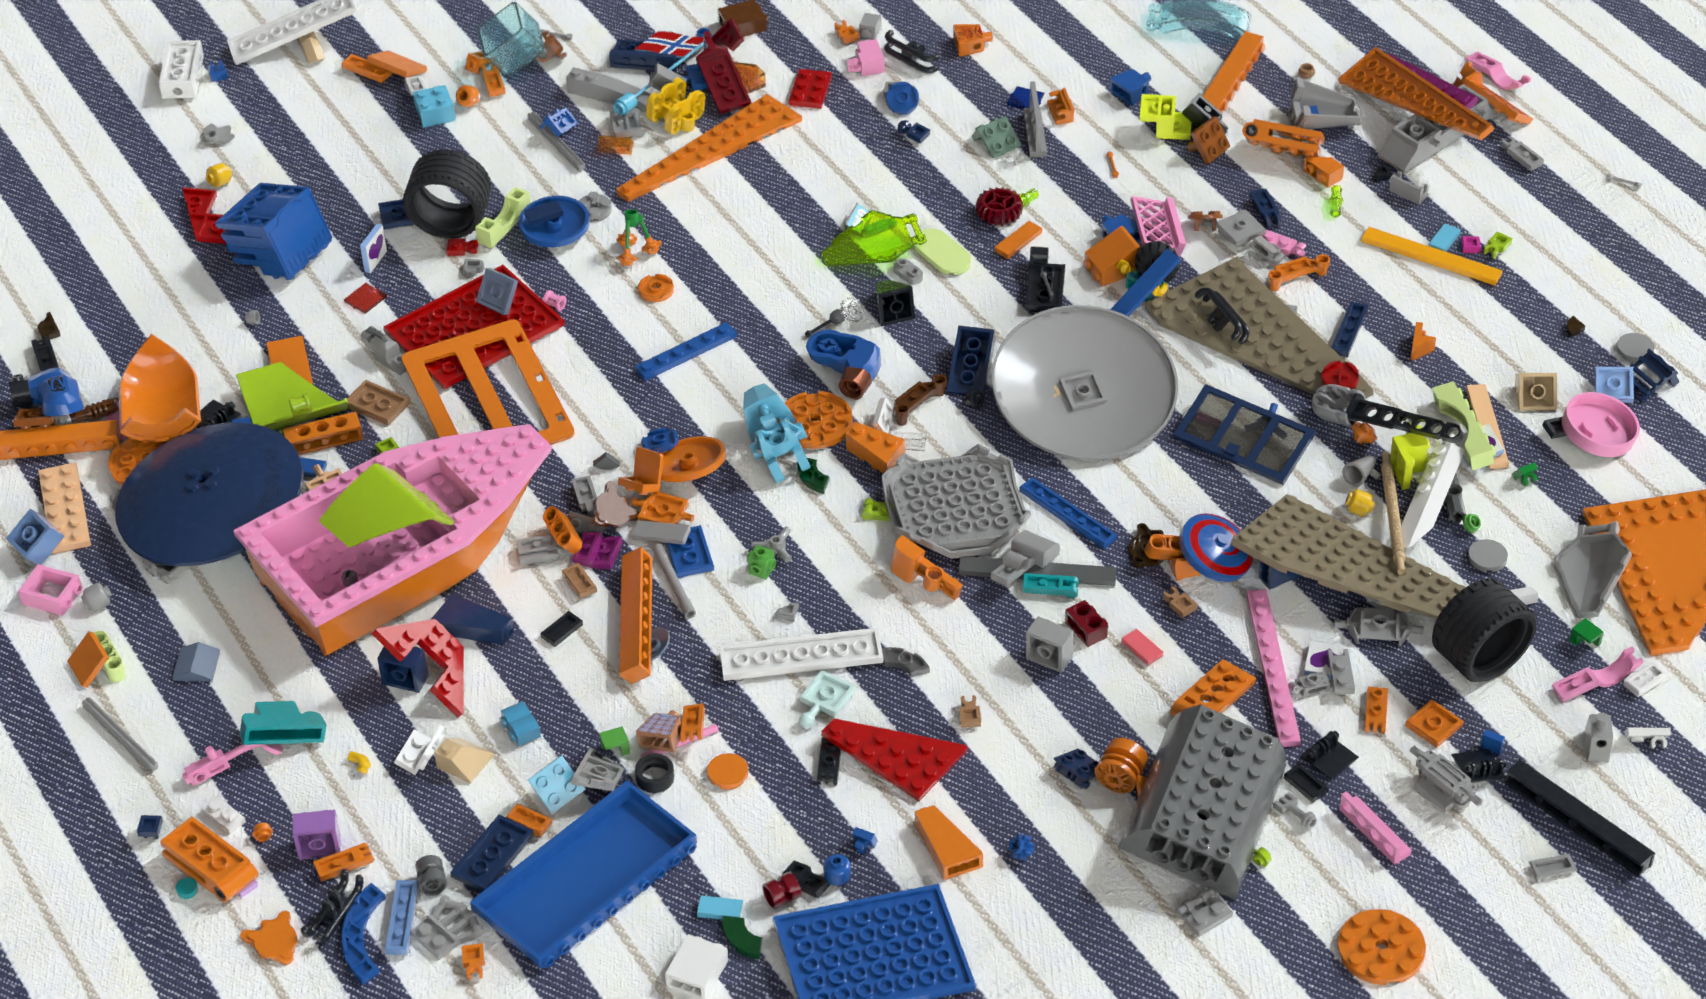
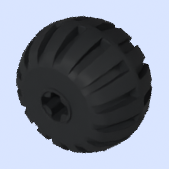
M1163 241L1146 243L1138 250L1135 256V270L1139 272L1138 275L1141 277L1166 249H1169L1176 255L1177 252L1171 245L1163 243ZM1179 264L1163 281L1168 283L1176 276Z

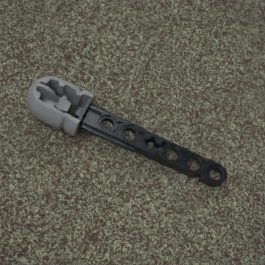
M1335 384L1321 386L1313 395L1311 402L1313 411L1319 418L1351 427L1356 421L1437 440L1442 439V441L1449 443H1458L1464 436L1460 426L1455 423L1446 422L1445 424L1439 419L1367 401L1362 391ZM1346 401L1350 402L1346 411L1342 412L1347 404ZM1371 410H1377L1374 416H1368ZM1387 414H1393L1390 420H1384ZM1420 422H1425L1423 428H1416ZM1442 426L1439 432L1433 433L1435 427ZM1454 430H1458V431H1459L1456 436H1454V437H1450V436H1449L1452 431H1454Z

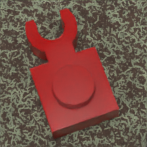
M448 239L447 256H465V252L477 254L478 241L471 240L466 242V239Z

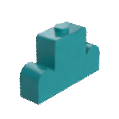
M294 701L255 702L254 713L242 715L239 736L243 745L322 743L325 738L326 723L322 715L317 712L307 711L301 714Z

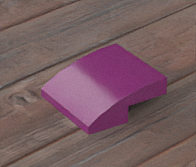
M583 532L581 537L582 547L579 552L573 555L572 562L590 568L612 569L623 544L621 536L603 537L601 532Z

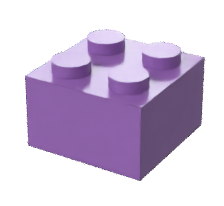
M335 809L293 814V837L299 860L327 857L341 851V834Z

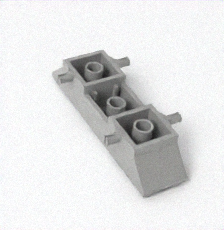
M1464 84L1459 86V88L1475 95L1479 100L1470 109L1486 121L1497 115V111L1488 106V99ZM1396 114L1392 119L1399 124L1392 128V133L1378 153V157L1398 171L1405 173L1465 134L1416 114L1408 118H1402Z

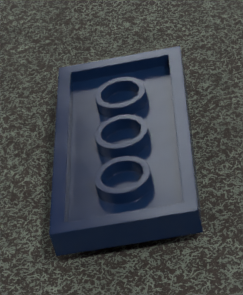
M498 814L450 872L451 878L483 892L500 878L534 836L533 830Z

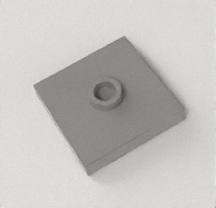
M1247 210L1216 222V227L1235 246L1266 234V229Z

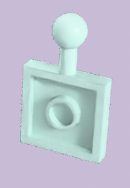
M821 670L800 696V702L812 707L809 712L800 715V726L806 729L811 728L815 723L814 717L819 711L836 717L855 693L856 685Z

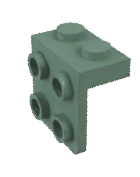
M1006 116L1000 119L995 118L986 125H979L972 134L974 142L982 139L992 158L999 157L1021 146Z

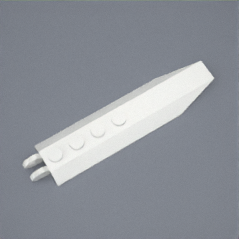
M1436 439V447L1429 458L1401 524L1404 549H1409L1430 531L1435 524L1465 452L1463 448L1456 446L1455 443Z

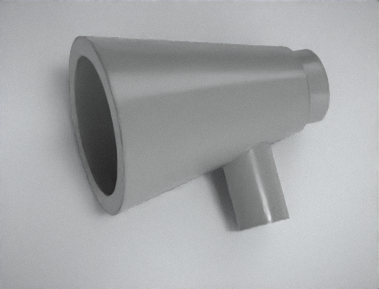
M1371 455L1350 462L1342 469L1345 481L1355 487L1361 486L1368 475L1378 480L1382 474L1373 468L1376 464V459Z

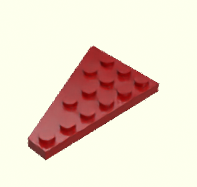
M836 718L821 731L822 737L918 802L963 757L968 749L964 744Z

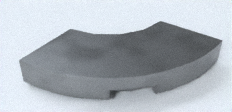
M882 648L885 668H901L910 677L930 673V667L918 654L904 651L903 648Z

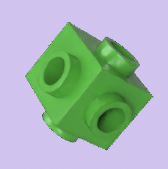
M756 545L754 550L750 551L747 556L749 574L765 580L776 566L774 551L769 548Z

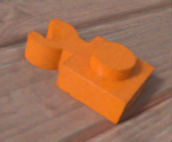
M842 20V25L834 23L837 36L844 44L859 40V33L852 25L847 27L845 20Z
M483 943L461 946L463 968H467V979L471 980V974L474 972L479 973V978L482 979L483 970L481 966H485Z

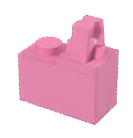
M877 39L857 42V49H855L856 58L847 60L848 72H861L862 76L885 72L884 57Z

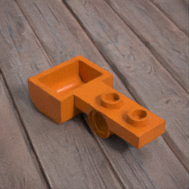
M901 535L896 540L890 563L892 573L906 583H911L920 575L924 578L922 585L925 590L935 592L939 589L953 600H956L960 596L963 585L956 578L944 572L942 568L924 557L925 551Z

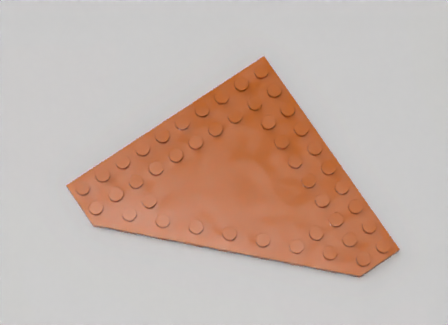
M1706 489L1583 508L1582 514L1588 526L1610 524L1614 521L1619 522L1620 531L1618 536L1631 551L1632 557L1616 585L1650 656L1689 650L1694 639L1699 635L1706 623Z

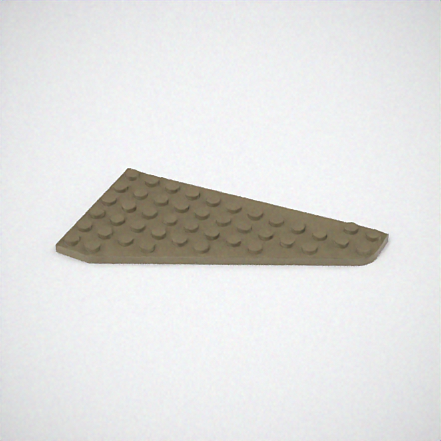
M1238 256L1165 292L1161 297H1155L1145 302V308L1160 326L1312 395L1315 394L1318 388L1324 386L1322 384V371L1326 365L1334 361L1345 363V360L1243 264ZM1207 287L1219 292L1248 325L1250 334L1244 344H1239V338L1236 341L1231 340V335L1235 330L1231 322L1218 332L1214 330L1215 323L1212 325L1208 323V316L1217 306L1211 299L1208 302H1204L1202 300L1203 296L1200 299L1195 298V293L1200 288ZM1359 375V382L1354 389L1362 391L1365 398L1373 395L1374 390Z

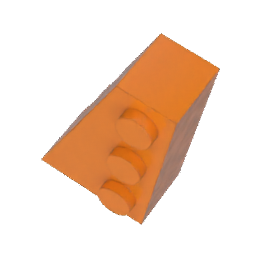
M854 422L846 432V449L860 460L867 461L874 470L877 469L884 474L889 468H893L896 465V460L905 453V439Z

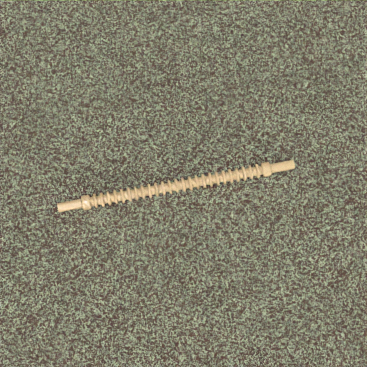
M1383 451L1381 454L1383 462L1381 470L1393 560L1397 566V573L1403 575L1405 573L1404 561L1406 557L1393 464L1390 462L1389 452Z

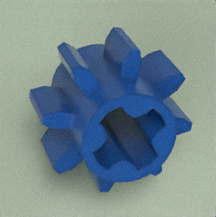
M1017 833L1016 837L1011 838L1008 845V850L1012 852L1011 857L1026 861V857L1031 856L1034 852L1035 844L1031 842L1032 837Z

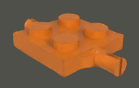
M652 492L646 500L634 498L632 501L633 506L642 508L638 514V520L672 524H678L681 520L691 523L694 521L695 515L685 512L689 506V501L662 492Z

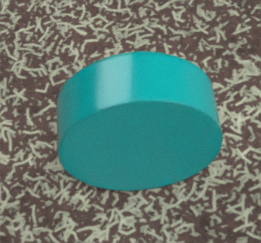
M193 878L179 880L176 884L177 895L182 899L194 897L198 892L197 882Z

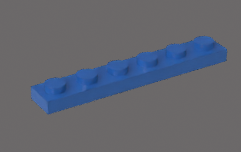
M725 322L635 365V372L644 381H647L736 338L737 332Z

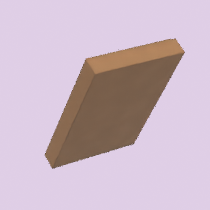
M365 380L347 398L349 409L388 426L411 404L409 398L368 380Z

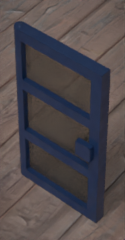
M1205 384L1173 433V437L1284 485L1314 438L1316 430Z

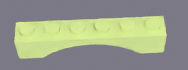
M1454 381L1433 387L1434 403L1439 412L1456 419L1468 432L1464 448L1465 457L1471 469L1476 470L1494 464L1495 448L1492 444H1489L1488 436L1486 433H1483L1481 423L1476 421L1475 413L1473 410H1470L1468 400L1463 398L1461 388H1457Z

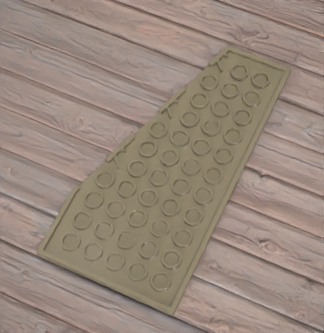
M1288 494L1235 535L1230 545L1280 572L1287 573V571L1297 573L1306 578L1318 580L1317 584L1344 593H1347L1349 590L1367 598L1379 600L1378 604L1408 613L1410 610L1437 619L1446 604L1466 587L1409 557H1406L1404 561L1405 573L1399 575L1396 563L1393 560L1392 548Z

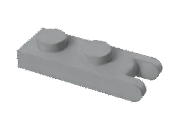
M1332 649L1327 650L1334 695L1355 694L1348 649L1343 650V655L1333 656Z

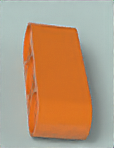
M551 506L544 511L543 520L557 544L570 554L579 552L582 547V540L569 518L556 507Z
M1154 534L1150 537L1144 549L1147 557L1151 559L1170 560L1171 558L1184 557L1179 544V536Z

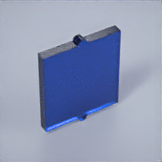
M1017 86L1014 92L1010 94L1007 105L1021 109L1029 108L1030 89ZM1037 91L1038 103L1040 105L1045 93Z

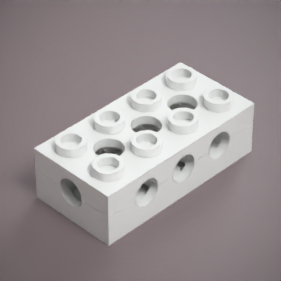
M201 40L167 41L159 79L162 99L196 98L204 57Z

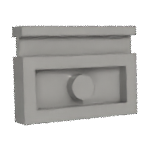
M552 534L516 540L521 565L559 559L557 543Z

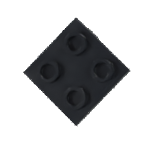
M213 399L200 410L201 422L196 427L201 428L214 424L232 423V419H237L241 413L235 411V404L233 402H226L223 405Z
M1337 731L1328 732L1326 736L1322 737L1300 755L1302 759L1330 780L1359 758V756L1338 741L1339 733Z
M1489 749L1451 754L1460 770L1471 778V783L1507 778L1503 772V768H1506V761L1501 758L1495 759Z

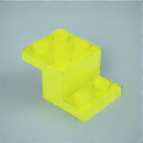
M1142 94L1140 121L1157 122L1156 138L1190 140L1192 122L1182 115L1181 112H1175L1176 96Z
M1417 425L1416 428H1417V429H1420V428H1422V427H1421V425ZM1409 432L1392 438L1390 452L1393 473L1402 490L1410 489V482L1413 480L1412 473L1425 470V464L1428 462L1427 451L1430 448L1427 438Z

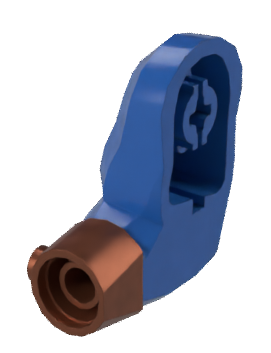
M830 329L818 331L807 340L806 349L811 360L842 374L839 382L840 392L850 399H861L880 370V348L875 343L857 335L840 333Z

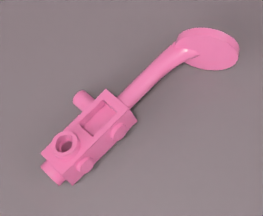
M242 744L223 754L221 749L214 751L212 746H208L205 749L208 756L185 767V773L182 776L187 785L192 783L195 786L229 768V760L248 750L261 746L272 754L280 755L283 747L280 744Z

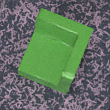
M623 726L599 733L602 748L608 750L619 747L622 756L630 754L629 740Z

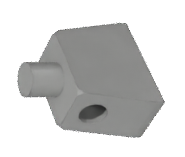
M1606 713L1590 714L1584 731L1588 762H1609L1613 741L1611 716ZM1601 740L1600 744H1602V746H1598L1596 744L1597 741Z

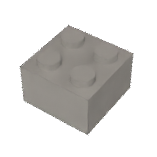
M1037 616L1026 632V659L1062 673L1073 657L1074 631Z

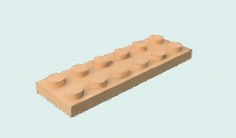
M76 462L38 470L46 519L64 535V538L52 553L56 554L91 546Z

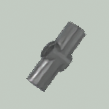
M1455 473L1443 502L1447 508L1449 520H1452L1453 523L1461 522L1466 515L1462 498L1463 489L1459 485L1457 473Z

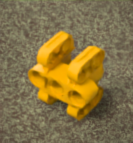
M679 77L675 78L672 83L664 85L660 93H652L648 97L646 118L653 123L659 121L660 118L664 119L665 130L672 135L678 133L679 130L684 132L693 131L695 129V120L703 115L705 107V94L700 90L689 93V97L685 99L687 84Z

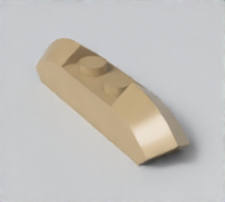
M314 31L297 38L308 64L325 59Z

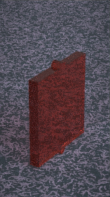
M364 283L347 296L344 302L352 306L353 309L366 314L387 298V294L378 290V287Z

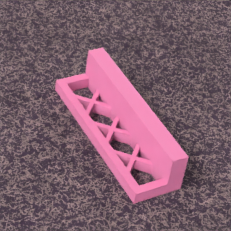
M1347 791L1342 794L1340 811L1394 865L1411 855V849L1357 795L1352 797Z

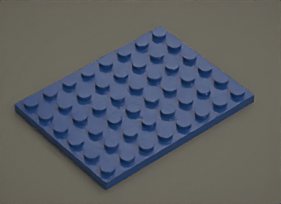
M939 884L773 916V924L797 999H935L976 990V983Z

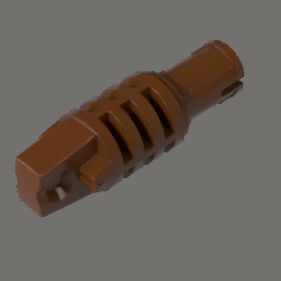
M119 398L101 400L102 402L100 403L98 401L96 404L86 405L85 409L69 414L72 424L88 419L89 421H94L95 418H103L105 415L108 416L119 411L116 401H119Z

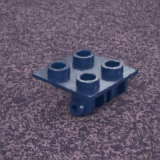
M1075 749L1053 758L1056 761L1054 764L1056 771L1065 778H1070V781L1074 782L1081 789H1088L1090 786L1089 779L1096 777L1095 768L1099 761L1094 760L1081 749Z

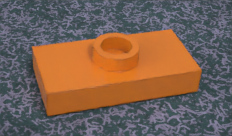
M518 803L506 816V818L532 829L534 835L540 838L552 825L551 818Z

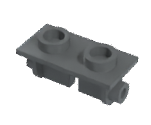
M569 511L568 518L577 532H601L603 535L604 530L608 529L605 526H596L593 523V517Z

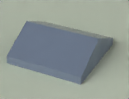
M200 642L181 647L172 679L175 681L212 682L220 649Z

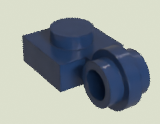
M902 120L898 123V131L901 134H906V137L919 144L930 135V129L917 122L913 126L907 120Z

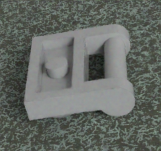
M633 108L626 115H618L614 111L609 112L615 138L634 135L643 137L645 135V130L640 121L641 114L639 109ZM631 117L633 119L635 127H630L628 118Z

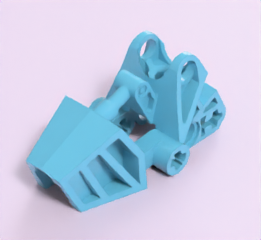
M765 383L753 386L744 392L743 412L751 443H753L749 445L756 460L765 458L775 482L778 483L785 480L776 458L788 451L791 452L793 450L802 472L811 468L799 442L806 438L807 434L801 422L796 423L797 420L779 395Z

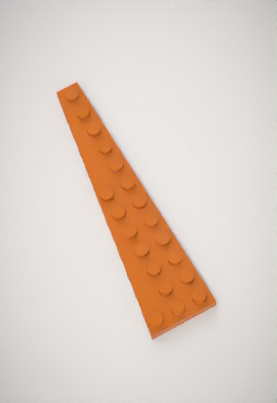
M1374 47L1338 78L1339 83L1478 140H1483L1494 130L1491 123L1377 47Z
M766 94L616 189L617 195L629 202L661 187V184L664 182L670 183L675 181V177L681 174L684 176L690 174V170L694 168H703L738 150L748 147V143L759 142L762 140V137L768 134L772 136L781 128L787 129L802 122V116Z

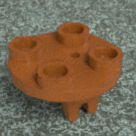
M1193 211L1188 215V219H1194V231H1199V222H1202V219H1209V222H1212V231H1217V219L1223 218L1220 211H1210L1208 215H1203V211Z

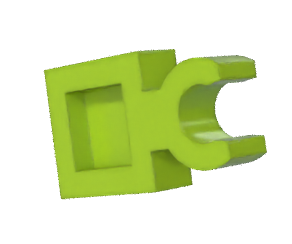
M1497 231L1488 240L1484 254L1493 252L1492 258H1496L1498 251L1503 253L1512 244L1513 238Z

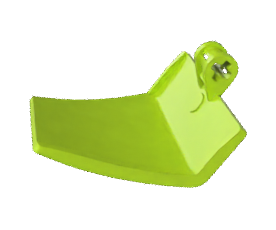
M282 362L236 374L252 424L277 430L345 411L348 408L347 398L339 402Z
M378 463L371 465L336 498L319 519L323 526L349 548L386 533L430 519L447 525H453L455 521L445 514L436 502L430 500L429 496L418 491L396 471Z

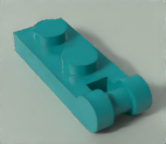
M1024 573L1023 593L1063 595L1074 599L1078 596L1077 587L1079 579L1074 576Z

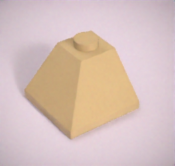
M1515 373V392L1519 411L1557 410V373Z
M446 738L434 752L438 769L470 784L494 757V753L462 738Z

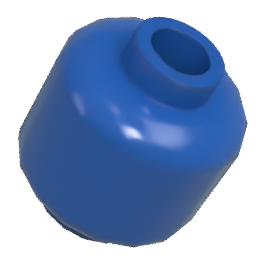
M833 854L825 859L823 873L829 884L841 886L849 881L851 877V864L844 855Z

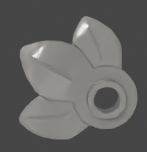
M211 123L204 129L203 142L208 145H214L217 142L225 143L234 139L235 135L231 134L230 125L217 128Z

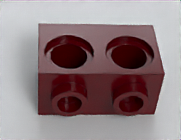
M1086 600L1065 609V623L1087 647L1107 638L1109 626L1106 619L1102 618L1094 606H1090Z

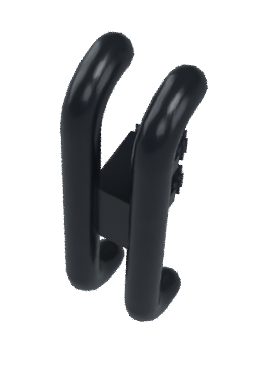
M893 30L885 33L887 43L884 45V50L887 54L923 73H934L939 70L938 65L926 67L914 61L918 58L924 62H935L940 58L938 54L927 56L923 54L925 46L917 47L918 43L915 41L904 44L892 37L894 35ZM895 46L901 49V53L895 51L891 47Z
M1207 287L1200 288L1195 293V298L1200 299L1203 296L1202 300L1204 302H1208L1211 299L1217 306L1208 316V323L1211 325L1215 323L1214 330L1218 332L1231 322L1235 328L1231 335V340L1236 341L1239 338V344H1244L1250 334L1248 325L1219 292Z
M347 869L341 870L338 886L336 889H330L328 892L329 899H323L321 902L322 909L309 928L307 926L301 928L303 937L310 938L313 936L325 918L332 919L324 933L320 931L316 933V940L319 943H326L332 937L354 904L355 898L363 889L364 878L362 875L358 874L355 876L354 889L343 904L341 895L347 887L349 872Z

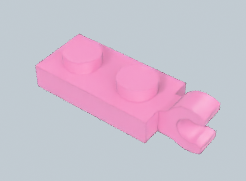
M1266 230V234L1262 236L1269 243H1274L1281 249L1280 252L1286 256L1292 253L1301 258L1306 254L1303 251L1306 247L1304 243H1297L1294 239Z

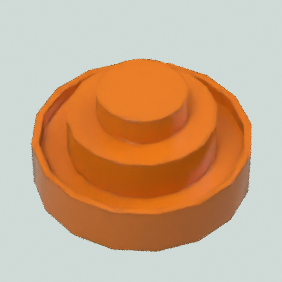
M1356 421L1351 426L1354 434L1353 438L1358 443L1373 444L1377 440V436L1374 434L1375 429L1368 423L1363 422L1361 424Z

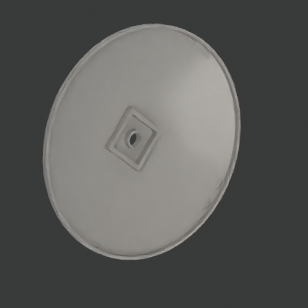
M1071 305L1048 309L1032 315L1018 324L1005 337L993 362L992 389L1001 414L1008 424L1025 440L1057 456L1075 460L1097 461L1118 458L1137 451L1149 444L1163 431L1170 421L1176 406L1178 378L1173 360L1167 349L1145 326L1124 314L1110 309L1088 305ZM1054 386H1056L1062 393L1061 395L1055 398L1053 394L1057 392L1054 390ZM1085 389L1088 392L1083 394L1080 393L1078 390Z

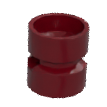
M791 872L779 876L778 881L772 879L762 885L765 899L772 909L785 905L786 900L791 902L802 896L799 883Z

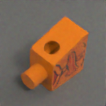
M953 24V39L959 57L983 52L984 42L993 41L992 32H982L979 24Z

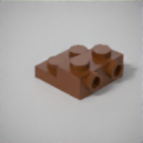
M42 407L19 409L13 422L14 427L19 429L56 426L59 416L42 415Z

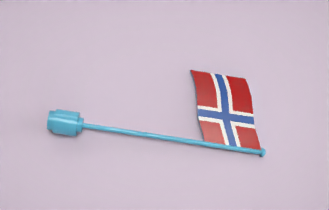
M658 31L635 48L634 51L676 54V58L681 59L668 68L673 70L704 46V38ZM646 85L635 95L626 92L614 102V112L618 115H626L637 106L636 97L651 86Z

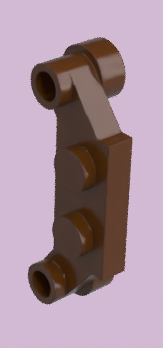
M937 374L932 377V382L922 383L919 381L895 399L894 415L896 423L900 426L906 425L910 412L932 395L943 396L947 386L946 376Z

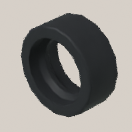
M652 753L645 755L635 765L636 783L643 791L648 793L663 792L670 788L674 782L673 763L663 754ZM654 767L667 771L664 776L657 779H648L642 775L646 770Z

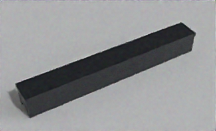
M1518 759L1507 770L1509 777L1505 781V785L1637 877L1653 866L1656 854L1654 851L1521 759Z

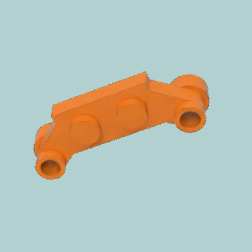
M1320 254L1315 260L1304 256L1274 266V270L1268 273L1269 289L1271 291H1278L1283 282L1316 272L1319 276H1325L1327 268L1330 266V257Z

